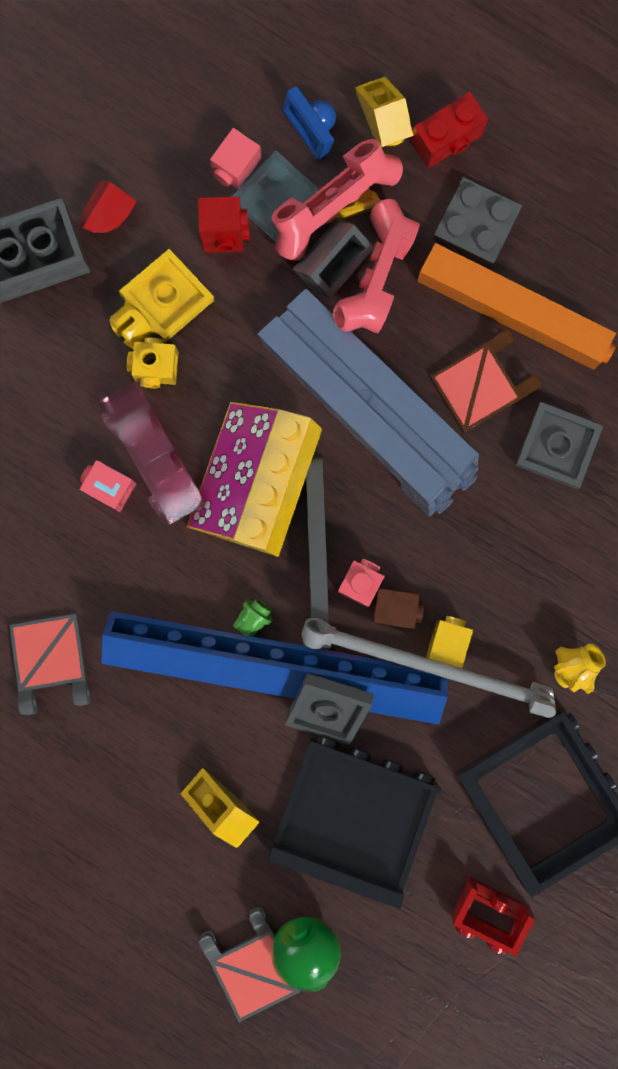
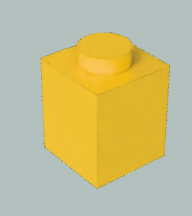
M446 616L445 621L436 620L426 658L462 668L473 630L465 628L466 621L455 617Z

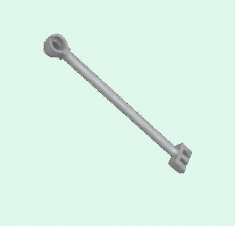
M309 618L305 621L301 636L303 643L309 648L319 649L325 644L329 646L335 644L529 703L530 712L550 718L556 714L554 691L549 686L532 682L530 689L337 631L335 630L336 627L330 626L327 622L318 618Z

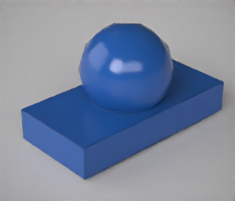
M295 86L287 91L282 111L319 161L328 156L334 138L329 130L335 125L336 111L328 101L316 100L309 104L299 88Z

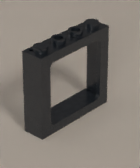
M558 709L553 717L540 719L454 772L523 888L531 898L618 845V798L614 793L618 788L607 772L602 774L596 764L600 759L589 742L584 744L577 733L581 731V728L571 713L566 715L564 711ZM551 734H556L604 810L606 819L537 864L528 866L478 784V781L484 775Z

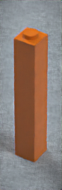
M437 243L434 244L420 271L417 282L593 370L602 362L607 363L616 348L615 345L611 344L616 335L615 332Z

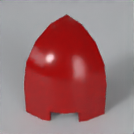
M100 180L83 210L80 225L82 228L94 233H107L118 228L125 221L137 201L113 183Z

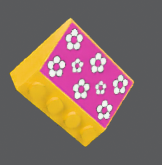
M230 402L187 528L279 557L322 428L311 418L280 409Z

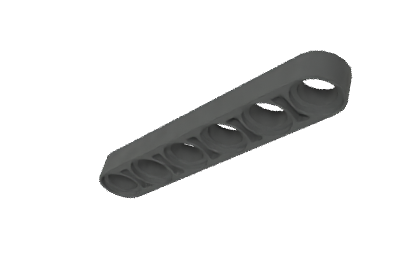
M314 454L306 475L311 618H318L329 624L322 454ZM325 644L319 649L330 650V646Z

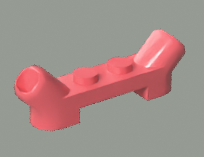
M375 139L365 140L343 155L348 166L344 171L304 203L291 197L274 211L271 220L279 231L275 245L277 253L290 260L300 261L305 258L311 233L321 225L330 222L336 213L346 205L355 202L361 196V193L372 184L394 186L399 182L403 172L401 160L395 155L384 154L379 141Z
M385 199L378 202L373 207L369 217L382 243L376 242L370 255L369 261L374 262L372 269H366L359 284V287L364 289L363 293L341 299L334 307L333 319L337 327L343 332L363 327L378 334L389 313L394 296L382 291L394 257L401 260L405 258L415 241L420 223L404 216L397 201L394 199Z

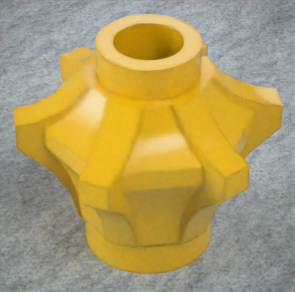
M587 644L584 647L575 649L559 647L555 651L558 658V664L554 666L556 681L564 688L569 687L573 692L582 689L587 694L591 693L595 689L596 676L606 666V659L602 651L593 644Z

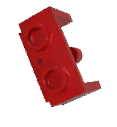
M468 876L466 886L451 914L456 931L467 938L473 939L476 936L486 941V945L490 949L502 955L508 952L517 956L535 921L530 906ZM475 899L515 919L509 932L468 913L473 900Z

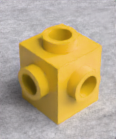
M144 338V342H134V352L129 351L127 356V371L132 372V377L136 382H140L141 387L156 389L160 388V384L176 385L179 354L176 345L164 344V340L158 338Z

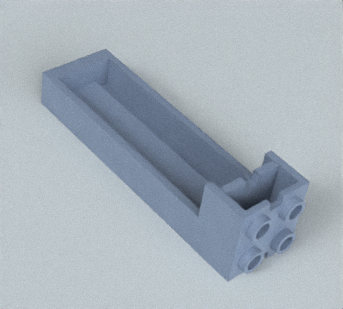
M305 289L287 306L288 310L280 317L276 316L257 334L262 346L400 481L401 490L429 517L435 511L441 514L453 502L451 495L456 489L461 488L464 491L477 479L478 476L475 473L478 470L479 454L351 331L343 332L340 330L333 319V314L311 292Z

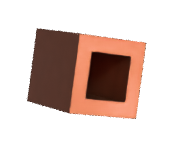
M378 589L372 623L415 629L416 622H422L424 603L419 602V594Z

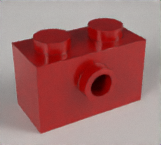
M471 92L415 125L411 144L429 169L451 154H459L471 142L481 137L488 118Z
M240 197L198 198L199 233L204 252H244V240H250L248 209H241Z

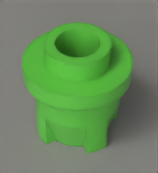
M257 598L254 601L246 599L243 603L244 609L240 612L233 626L242 634L254 637L256 633L262 630L265 624H271L273 618L270 612L272 610L267 604Z

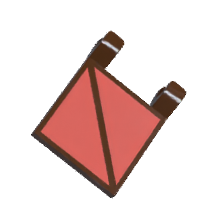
M509 330L501 332L490 341L430 376L464 433L536 392L542 385L539 378L535 375L515 387L495 354L513 343L514 337Z

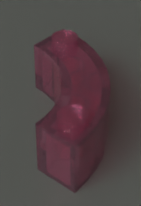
M137 381L101 400L107 412L102 415V418L111 433L117 431L135 466L153 496L149 497L148 500L157 516L164 513L169 523L172 524L206 505L177 452H174V447Z

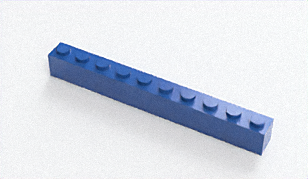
M112 611L102 634L101 664L294 699L308 673L374 694L373 705L369 712L433 724H440L448 697L447 678L386 660L324 649H312L308 646Z

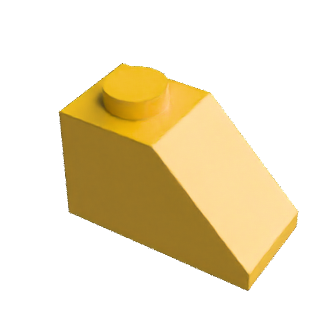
M386 77L355 87L372 135L379 141L382 147L396 146L402 143L405 138L413 136L406 99Z
M204 768L200 770L180 793L208 829L235 848L240 846L259 823V820L246 805Z

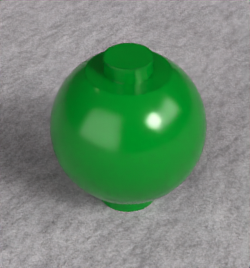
M301 916L286 922L278 930L272 942L271 960L275 972L287 985L299 990L319 991L328 984L338 970L341 960V946L336 933L326 922L311 916Z

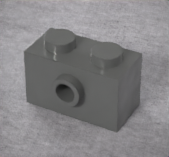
M335 219L309 249L305 258L300 260L292 270L313 292L332 298L374 247L354 224Z

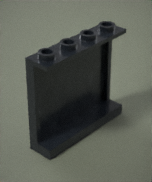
M319 736L318 741L311 738L271 847L268 861L400 909L404 899L403 889L435 797L437 793H441L442 789L434 783L436 778L426 773L416 771L415 776L402 772L403 766L396 762L384 759L383 763L380 764L369 760L371 754L352 747L351 751L347 752L337 748L339 742L322 736Z

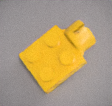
M168 249L119 290L120 296L125 300L122 308L110 317L109 321L116 335L119 338L123 336L125 339L124 343L134 349V342H144V338L157 336L166 343L214 301V296L179 258Z

